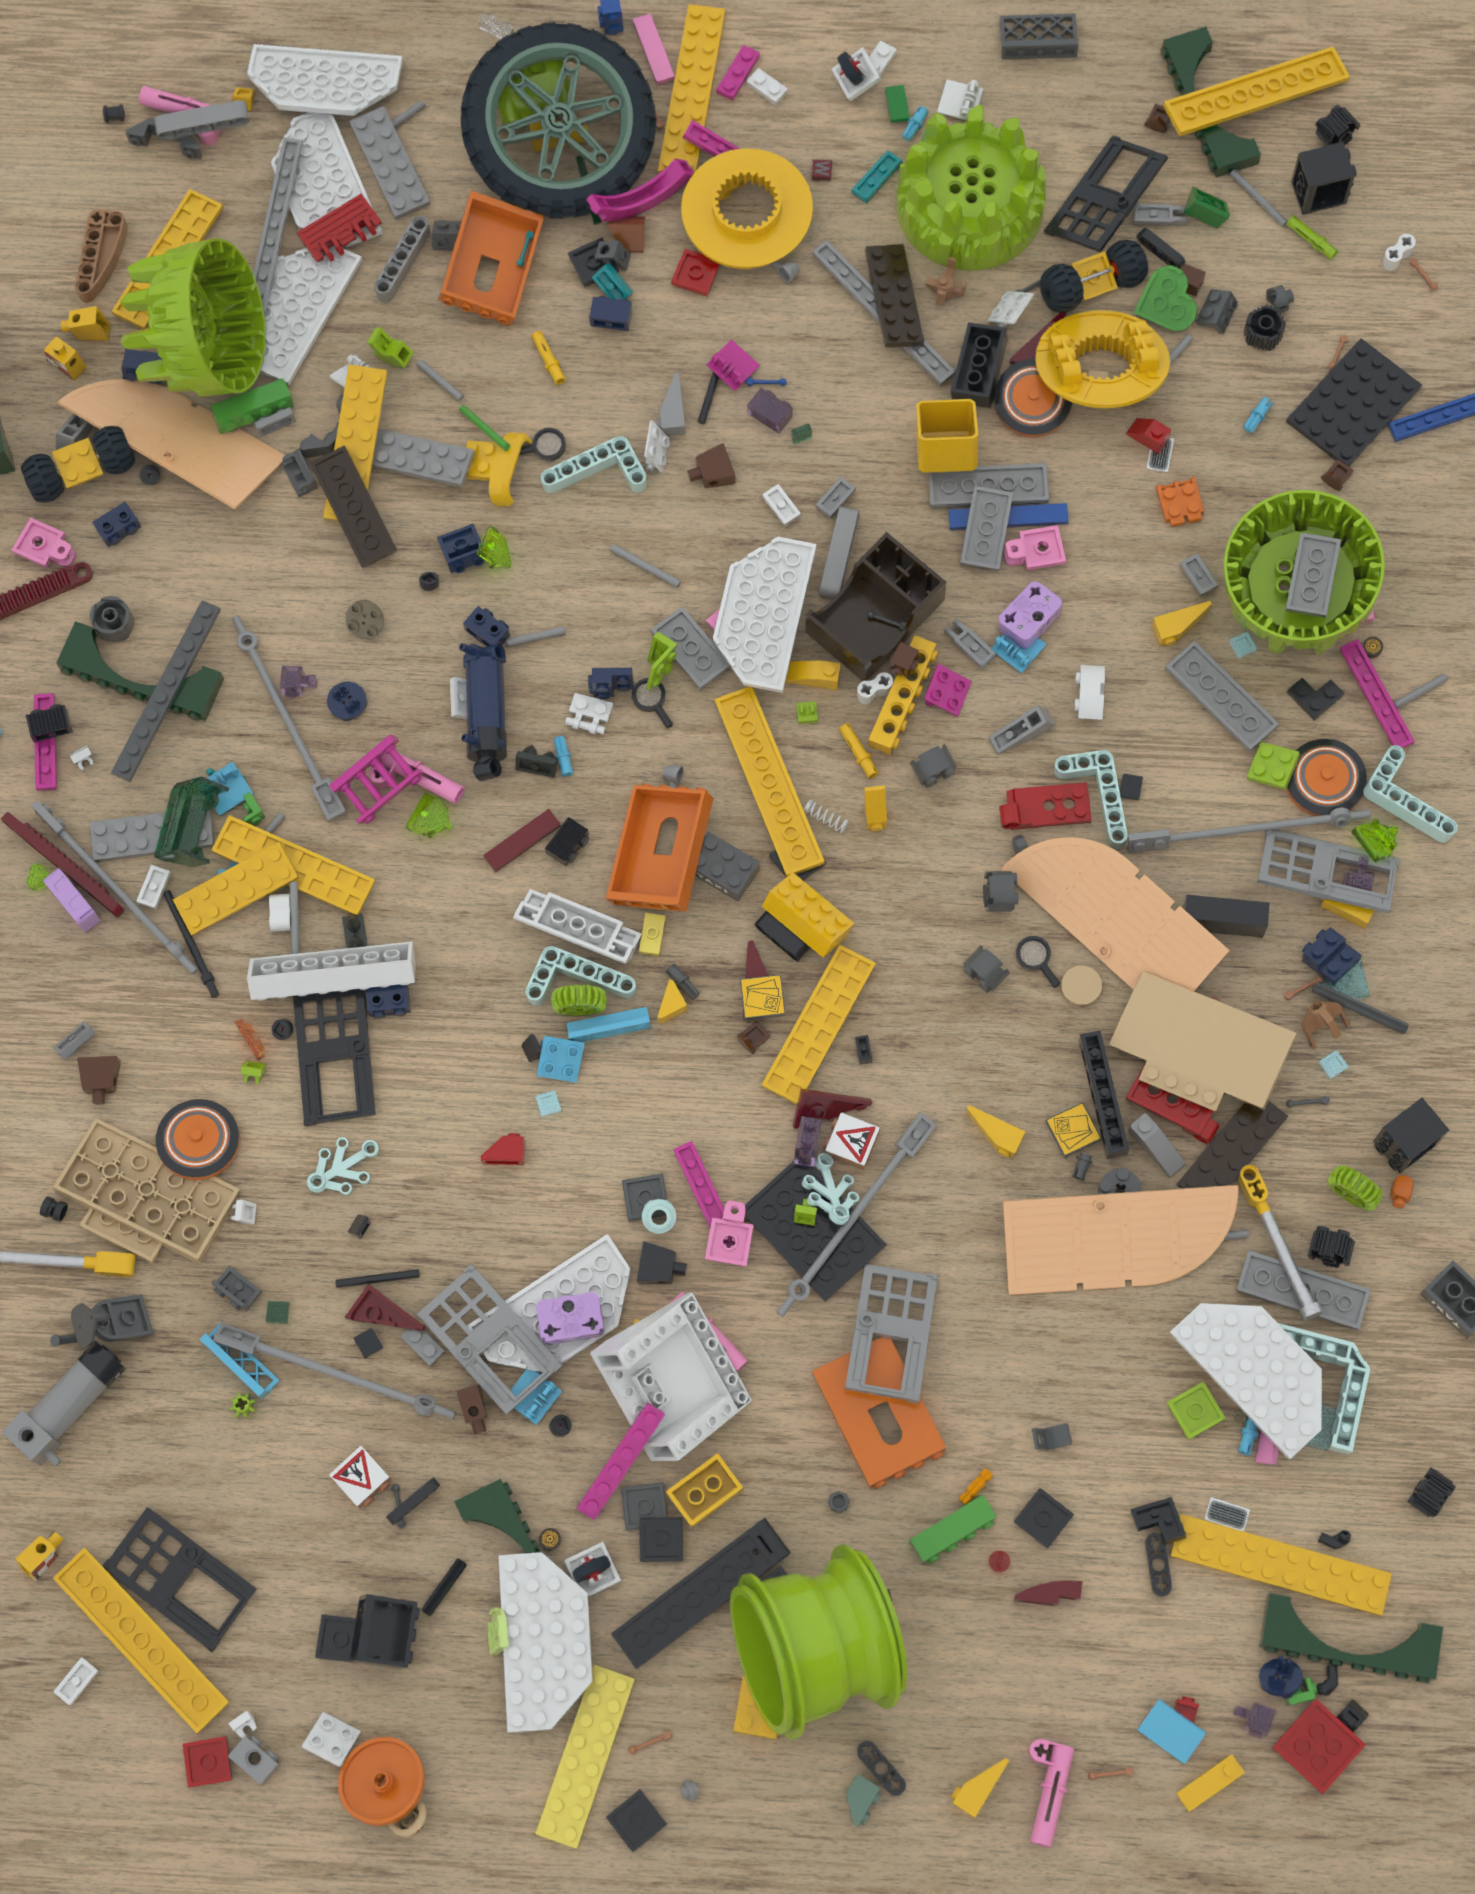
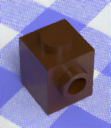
M1184 263L1182 271L1188 278L1186 294L1197 297L1204 282L1206 272Z
M900 642L890 661V670L897 676L908 678L910 672L914 673L918 666L919 650Z

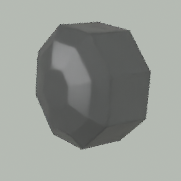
M1022 835L1015 836L1012 840V846L1016 854L1027 848V843Z
M837 1491L830 1495L828 1504L832 1511L842 1513L847 1510L850 1501L846 1493Z

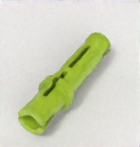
M1295 215L1288 220L1286 225L1308 241L1314 250H1319L1329 260L1337 255L1338 250L1330 245L1324 236H1319Z

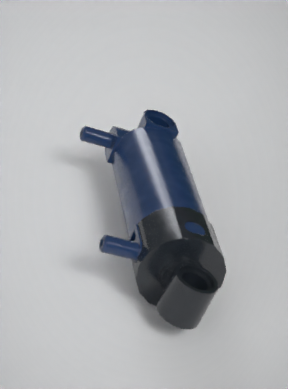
M461 643L459 650L465 652L463 668H466L467 733L462 735L461 740L467 743V758L476 762L473 767L475 777L479 781H486L501 775L502 768L499 761L507 757L503 663H506V654L504 647L500 643L484 648L476 644L466 645Z

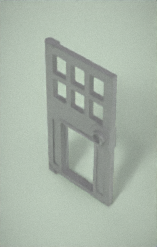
M1276 829L1266 830V840L1257 883L1389 914L1399 858ZM1274 839L1292 843L1291 850L1273 846ZM1297 844L1315 848L1314 856L1297 852ZM1271 854L1289 857L1288 865L1271 861ZM1299 859L1311 862V870L1294 866V860ZM1335 861L1389 873L1386 895L1332 882ZM1269 868L1287 872L1286 878L1282 879L1268 875ZM1292 873L1310 877L1309 885L1291 881Z
M471 1264L463 1271V1274L418 1312L417 1315L501 1410L508 1415L564 1365L555 1358L476 1270V1267ZM471 1278L483 1289L473 1300L461 1289ZM455 1292L468 1304L457 1314L445 1302ZM486 1296H489L499 1307L489 1318L477 1307V1304ZM439 1306H442L452 1317L442 1328L430 1316ZM472 1309L483 1320V1323L474 1331H471L461 1320ZM456 1323L468 1335L458 1345L446 1334ZM505 1333L509 1334L543 1372L516 1397L480 1357Z
M870 1264L865 1265L845 1390L902 1399L915 1404L920 1403V1391L938 1275L930 1273L921 1274ZM872 1275L887 1277L885 1292L870 1289ZM892 1279L907 1281L905 1296L890 1293ZM913 1282L928 1285L926 1299L911 1297ZM869 1297L884 1299L881 1314L867 1311ZM889 1300L904 1303L902 1317L887 1315ZM909 1304L924 1306L922 1321L907 1318ZM872 1336L908 1342L901 1390L865 1384Z

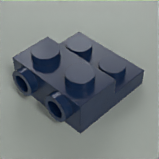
M474 524L437 537L451 574L454 572L462 573L466 568L473 565L481 566L484 561L488 560Z
M592 668V675H588L590 694H594V697L599 699H609L614 697V689H618L621 692L633 689L634 677L632 668Z
M1330 927L1326 931L1322 929L1317 934V940L1313 944L1308 942L1304 946L1302 962L1335 985L1361 960V954L1347 945L1346 938Z

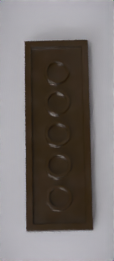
M904 244L866 246L865 254L885 348L923 346L924 338Z
M344 445L310 462L361 567L365 568L397 552L398 550L346 446Z
M1268 1101L1265 1110L1244 1103L1179 1180L1177 1185L1181 1189L1232 1185L1238 1178L1241 1169L1253 1160L1288 1118V1115L1270 1101Z

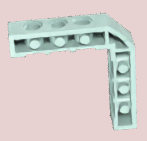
M1278 1323L1312 1359L1346 1367L1328 1450L1349 1455L1354 1447L1370 1374L1369 1365L1364 1361L1353 1342Z

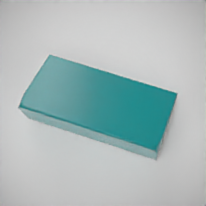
M610 263L604 265L591 277L609 299H627L634 293Z

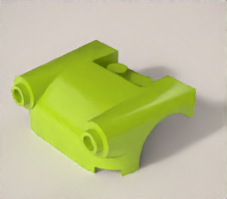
M563 60L539 62L525 68L521 72L553 97L563 66ZM568 76L565 78L558 102L565 104L568 103L570 89ZM518 77L511 79L514 84L521 83V79ZM507 84L497 106L499 118L503 126L534 114ZM527 87L524 89L525 93L542 111L548 106L546 102Z

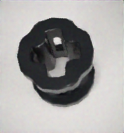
M119 104L116 107L103 105L105 123L109 122V120L125 121L123 104Z

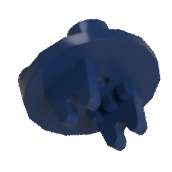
M340 682L328 694V708L338 719L350 721L361 715L367 706L366 693L361 686L354 682Z
M1280 1655L1278 1659L1266 1662L1260 1669V1687L1263 1691L1273 1696L1289 1699L1302 1686V1670L1290 1658L1284 1659Z

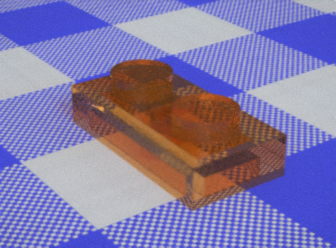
M242 1018L234 1022L256 1059L259 1061L264 1058L262 1050L265 1048L259 1038L255 1040L252 1036L255 1031L250 1023H244Z

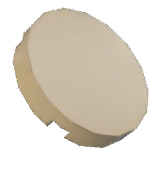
M1088 966L1072 967L1064 974L1061 981L1062 994L1070 1004L1076 1006L1093 1004L1099 998L1102 991V980L1093 968Z

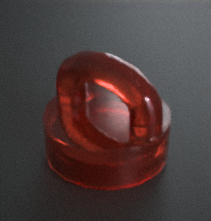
M995 1551L990 1555L989 1566L994 1572L1002 1573L1009 1568L1010 1558L1006 1552Z

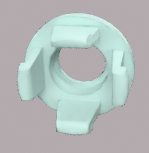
M650 1200L645 1204L642 1211V1222L650 1232L662 1234L668 1232L674 1226L676 1211L668 1200ZM663 1210L667 1214L665 1223L661 1225L655 1224L651 1218L653 1212Z

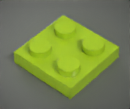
M1261 741L1247 779L1286 790L1300 753Z
M1204 1381L1166 1403L1188 1440L1226 1419Z

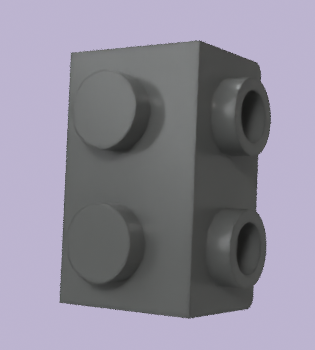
M461 220L458 222L434 221L432 230L434 250H453Z
M1211 289L1197 318V324L1204 327H1215L1220 334H1224L1237 308L1238 301L1231 291Z
M228 1266L217 1281L213 1280L212 1285L216 1287L213 1291L222 1298L225 1295L230 1298V1304L238 1311L242 1308L247 1312L262 1293L259 1288L231 1266Z

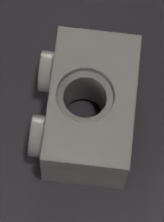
M244 1736L228 1757L260 1785H265L281 1764L277 1761L279 1757L270 1749L267 1752L260 1746L263 1743L255 1736L251 1738ZM258 1752L261 1755V1761L257 1765H253L251 1756Z

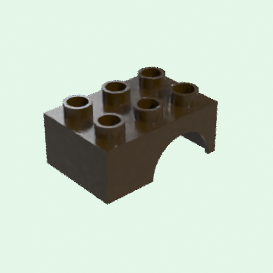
M886 532L854 564L849 579L838 594L819 611L813 612L810 610L805 615L806 633L862 681H867L897 650L900 642L904 643L945 600L946 581ZM873 611L876 615L899 623L905 622L906 626L903 630H900L898 626L876 618H868L867 613Z

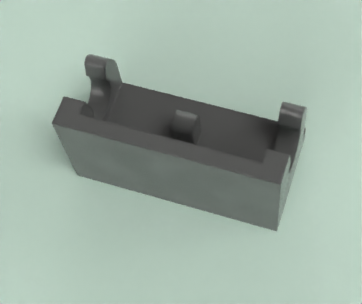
M296 449V451L282 458V466L298 498L318 489L300 449Z

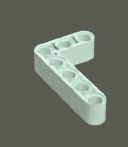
M623 436L606 441L543 471L541 474L542 487L547 493H555L615 464H618L628 485L634 492L644 491L647 487L645 471L629 441ZM620 446L625 447L623 450H617L616 448ZM600 455H607L606 458H599ZM628 462L634 463L632 466H625ZM583 463H589V464H590V465L587 466V467L581 466ZM566 471L572 472L570 475H564ZM637 478L642 479L641 482H634ZM549 479L555 480L553 483H546Z
M1391 746L1364 787L1365 797L1438 842H1448L1457 832V823L1391 783L1392 778L1405 758V751L1400 746Z
M1107 750L1059 757L1054 766V774L1058 779L1065 780L1095 775L1107 842L1112 849L1119 850L1123 848L1127 840V829L1112 754ZM1105 759L1108 761V764L1102 765L1098 761ZM1085 762L1088 764V767L1082 768L1078 764ZM1065 765L1068 767V770L1062 771L1059 769V766ZM1109 778L1112 782L1105 784L1102 779ZM1113 797L1115 802L1109 803L1105 798ZM1116 816L1119 821L1112 822L1109 817ZM1120 835L1122 840L1116 841L1112 836Z
M549 946L543 950L527 985L526 996L530 1004L534 1006L541 1005L547 997L557 972L589 985L600 987L607 992L626 999L634 997L637 989L635 980L626 974L557 947ZM550 954H555L557 956V958L554 961L547 960V957ZM568 962L576 963L575 967L571 969L565 967ZM587 969L595 971L591 976L584 975V972ZM546 972L549 974L548 978L544 980L538 978L541 973ZM607 976L613 977V981L608 984L604 983L603 979ZM624 984L632 985L629 991L622 990ZM533 991L541 992L537 998H532L530 995Z

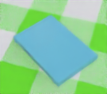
M1158 1699L1138 1728L1140 1733L1184 1764L1207 1733L1161 1699Z

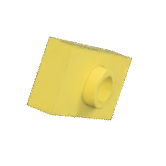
M645 913L639 954L660 956L666 915Z

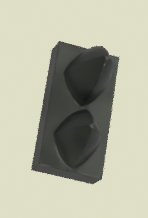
M533 745L526 747L522 752L517 751L515 770L555 778L557 759L551 751L542 756L537 755Z
M363 914L342 917L346 947L368 946Z

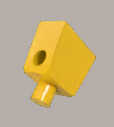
M94 306L71 310L69 312V320L61 321L62 332H71L77 340L107 341L109 340L110 322L98 307Z

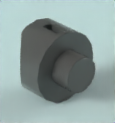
M1279 285L1266 290L1267 301L1276 307L1279 313L1289 310V303L1294 302V295L1291 289L1285 291V288Z

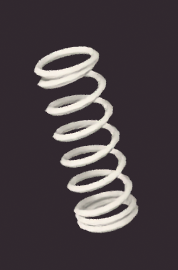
M812 800L808 801L804 808L805 815L811 811V818L817 815V821L823 818V824L829 822V828L835 825V831H838L839 829H841L840 833H843L849 823V820H847V818L837 829V825L841 815H839L836 821L831 825V821L835 812H833L829 819L826 822H824L828 809H826L824 814L818 819L822 805L819 807L817 812L812 816L816 802Z

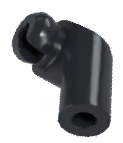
M1342 1530L1334 1536L1322 1532L1318 1542L1330 1548L1339 1549L1350 1542L1351 1534L1347 1530Z
M1326 1666L1327 1679L1316 1686L1319 1695L1324 1694L1328 1696L1337 1688V1666Z

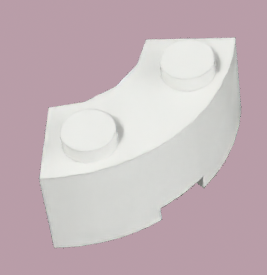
M1080 665V672H1076L1075 684H1079V699H1075L1074 711H1078V718L1102 720L1105 666Z

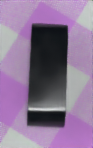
M767 911L754 923L755 927L797 962L811 948Z

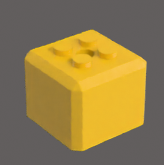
M973 400L920 401L916 404L918 470L923 473L973 471L978 467V425L976 404Z

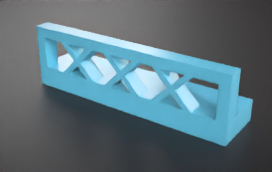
M647 1007L566 1023L569 1040L579 1042L651 1028Z
M221 1324L209 1335L205 1333L200 1340L261 1399L280 1382L254 1355L241 1351V1358L232 1359L229 1356V1346L216 1344L212 1339ZM244 1361H254L256 1363V1372L246 1373L244 1371ZM268 1375L273 1381L263 1389L259 1385V1376Z

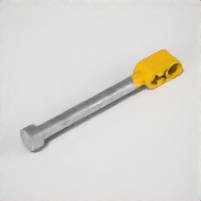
M1253 1165L1244 1166L1238 1176L1241 1190L1248 1204L1256 1208L1300 1301L1302 1308L1299 1312L1303 1320L1313 1319L1321 1315L1323 1310L1319 1302L1313 1301L1266 1201L1268 1190L1258 1169ZM1251 1174L1254 1179L1251 1181L1246 1180L1243 1175Z
M0 1250V1263L94 1269V1274L134 1276L136 1255L130 1253L99 1251L96 1252V1257Z

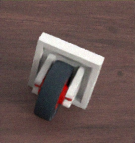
M861 48L851 56L847 52H843L837 57L839 64L832 68L849 101H852L882 80L864 48Z
M604 1542L564 1560L573 1581L588 1593V1598L622 1582Z

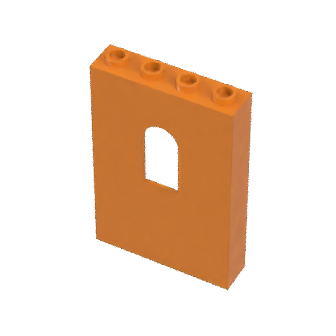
M471 191L438 300L442 301L445 305L459 307L465 312H474L483 318L497 320L500 324L512 325L544 216ZM527 231H532L534 236L529 241L523 259L524 265L518 266L517 260L520 259L526 241L525 235ZM481 255L500 261L493 286L488 292H481L474 285Z
M643 783L641 786L633 785L606 899L616 906L687 911L714 799L706 789L697 787L694 790L684 786L671 788L667 785L654 787ZM668 818H675L678 821V829L672 854H654L662 823Z
M880 1337L871 1342L865 1384L901 1390L904 1364L892 1340ZM851 1352L812 1371V1375L869 1488L875 1487V1489H878L887 1484L886 1480L892 1477L896 1480L906 1475V1470L910 1468L916 1470L925 1465L924 1461L930 1458L934 1461L944 1456L943 1452L946 1451V1446L921 1398L920 1403L915 1404L907 1400L845 1390ZM887 1401L902 1431L901 1440L894 1445H889L882 1440L868 1412L869 1409Z

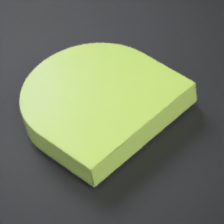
M493 1607L489 1612L492 1615V1622H488L487 1625L489 1654L498 1655L503 1649L509 1647L507 1621L504 1610H501V1607Z

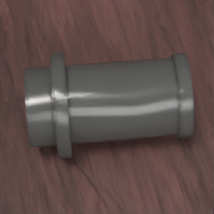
M1080 1153L1077 1156L1078 1161L1072 1177L1084 1181L1089 1164H1092L1093 1161L1091 1160L1092 1156Z

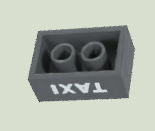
M708 831L704 836L695 876L738 902L760 870V863Z
M1453 1260L1420 1295L1467 1339L1475 1332V1280Z

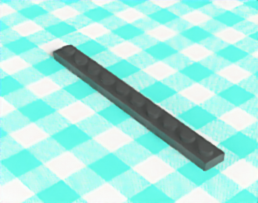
M203 600L199 604L111 771L112 775L131 782L214 625L221 611L219 607Z

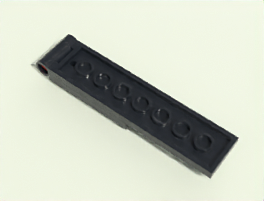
M763 1518L613 1631L611 1635L637 1670L704 1618L710 1616L727 1603L731 1598L732 1590L738 1586L742 1575L751 1573L760 1578L785 1559L791 1551L768 1520ZM758 1550L759 1554L754 1555L753 1551Z

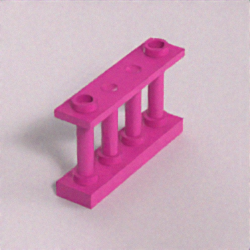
M388 735L329 785L333 792H344L362 816L356 820L358 823H370L376 817L374 814L410 784L413 786L422 779L420 776L424 773L423 770L416 769L413 771L396 750V744L399 740L395 735ZM385 753L391 755L407 776L400 784L395 781L380 762V757ZM370 766L376 768L392 789L384 797L365 775V770ZM355 778L361 781L377 802L369 810L350 788V783Z

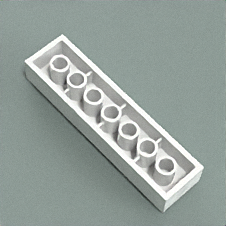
M413 941L252 958L249 962L247 975L251 1000L257 999L262 1001L275 997L286 998L294 995L306 996L313 993L326 994L332 991L346 992L351 989L365 990L370 987L380 986L385 988L390 985L415 983L416 960Z

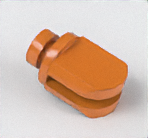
M1400 1175L1393 1181L1390 1195L1393 1200L1392 1205L1396 1208H1404L1405 1203H1408L1411 1198L1414 1183L1407 1175Z

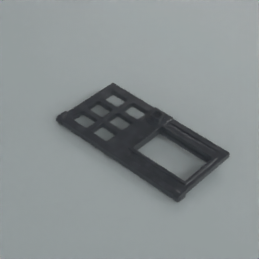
M1113 135L1045 228L1044 232L1047 235L1057 236L1101 253L1168 160V156L1121 140L1120 137ZM1123 149L1148 157L1122 193L1098 185ZM1077 200L1086 202L1079 213L1070 211ZM1093 205L1102 208L1094 219L1085 216ZM1108 211L1117 213L1110 224L1101 222ZM1065 216L1074 219L1067 230L1058 227ZM1080 222L1089 224V227L1082 236L1073 233ZM1096 227L1105 230L1098 241L1089 239Z
M351 989L346 992L332 991L326 994L294 995L304 1126L376 1115L364 990ZM356 996L357 1012L343 1014L342 998ZM336 999L337 1015L324 1017L323 1001ZM316 1002L318 1018L304 1020L303 1004ZM358 1019L359 1035L345 1037L344 1021ZM338 1021L339 1038L326 1040L325 1023ZM318 1024L320 1040L306 1042L305 1026ZM353 1059L357 1110L323 1115L319 1063Z
M149 1507L144 1510L112 1556L103 1564V1567L111 1576L199 1641L210 1652L217 1648L221 1638L257 1590L256 1587ZM149 1520L163 1530L155 1543L141 1533ZM168 1534L182 1544V1547L174 1557L160 1547ZM136 1538H139L150 1547V1550L142 1560L128 1550ZM155 1552L170 1562L162 1574L147 1564ZM123 1555H126L138 1564L130 1577L116 1568ZM195 1567L240 1600L219 1630L174 1597ZM143 1569L157 1579L149 1592L135 1582Z

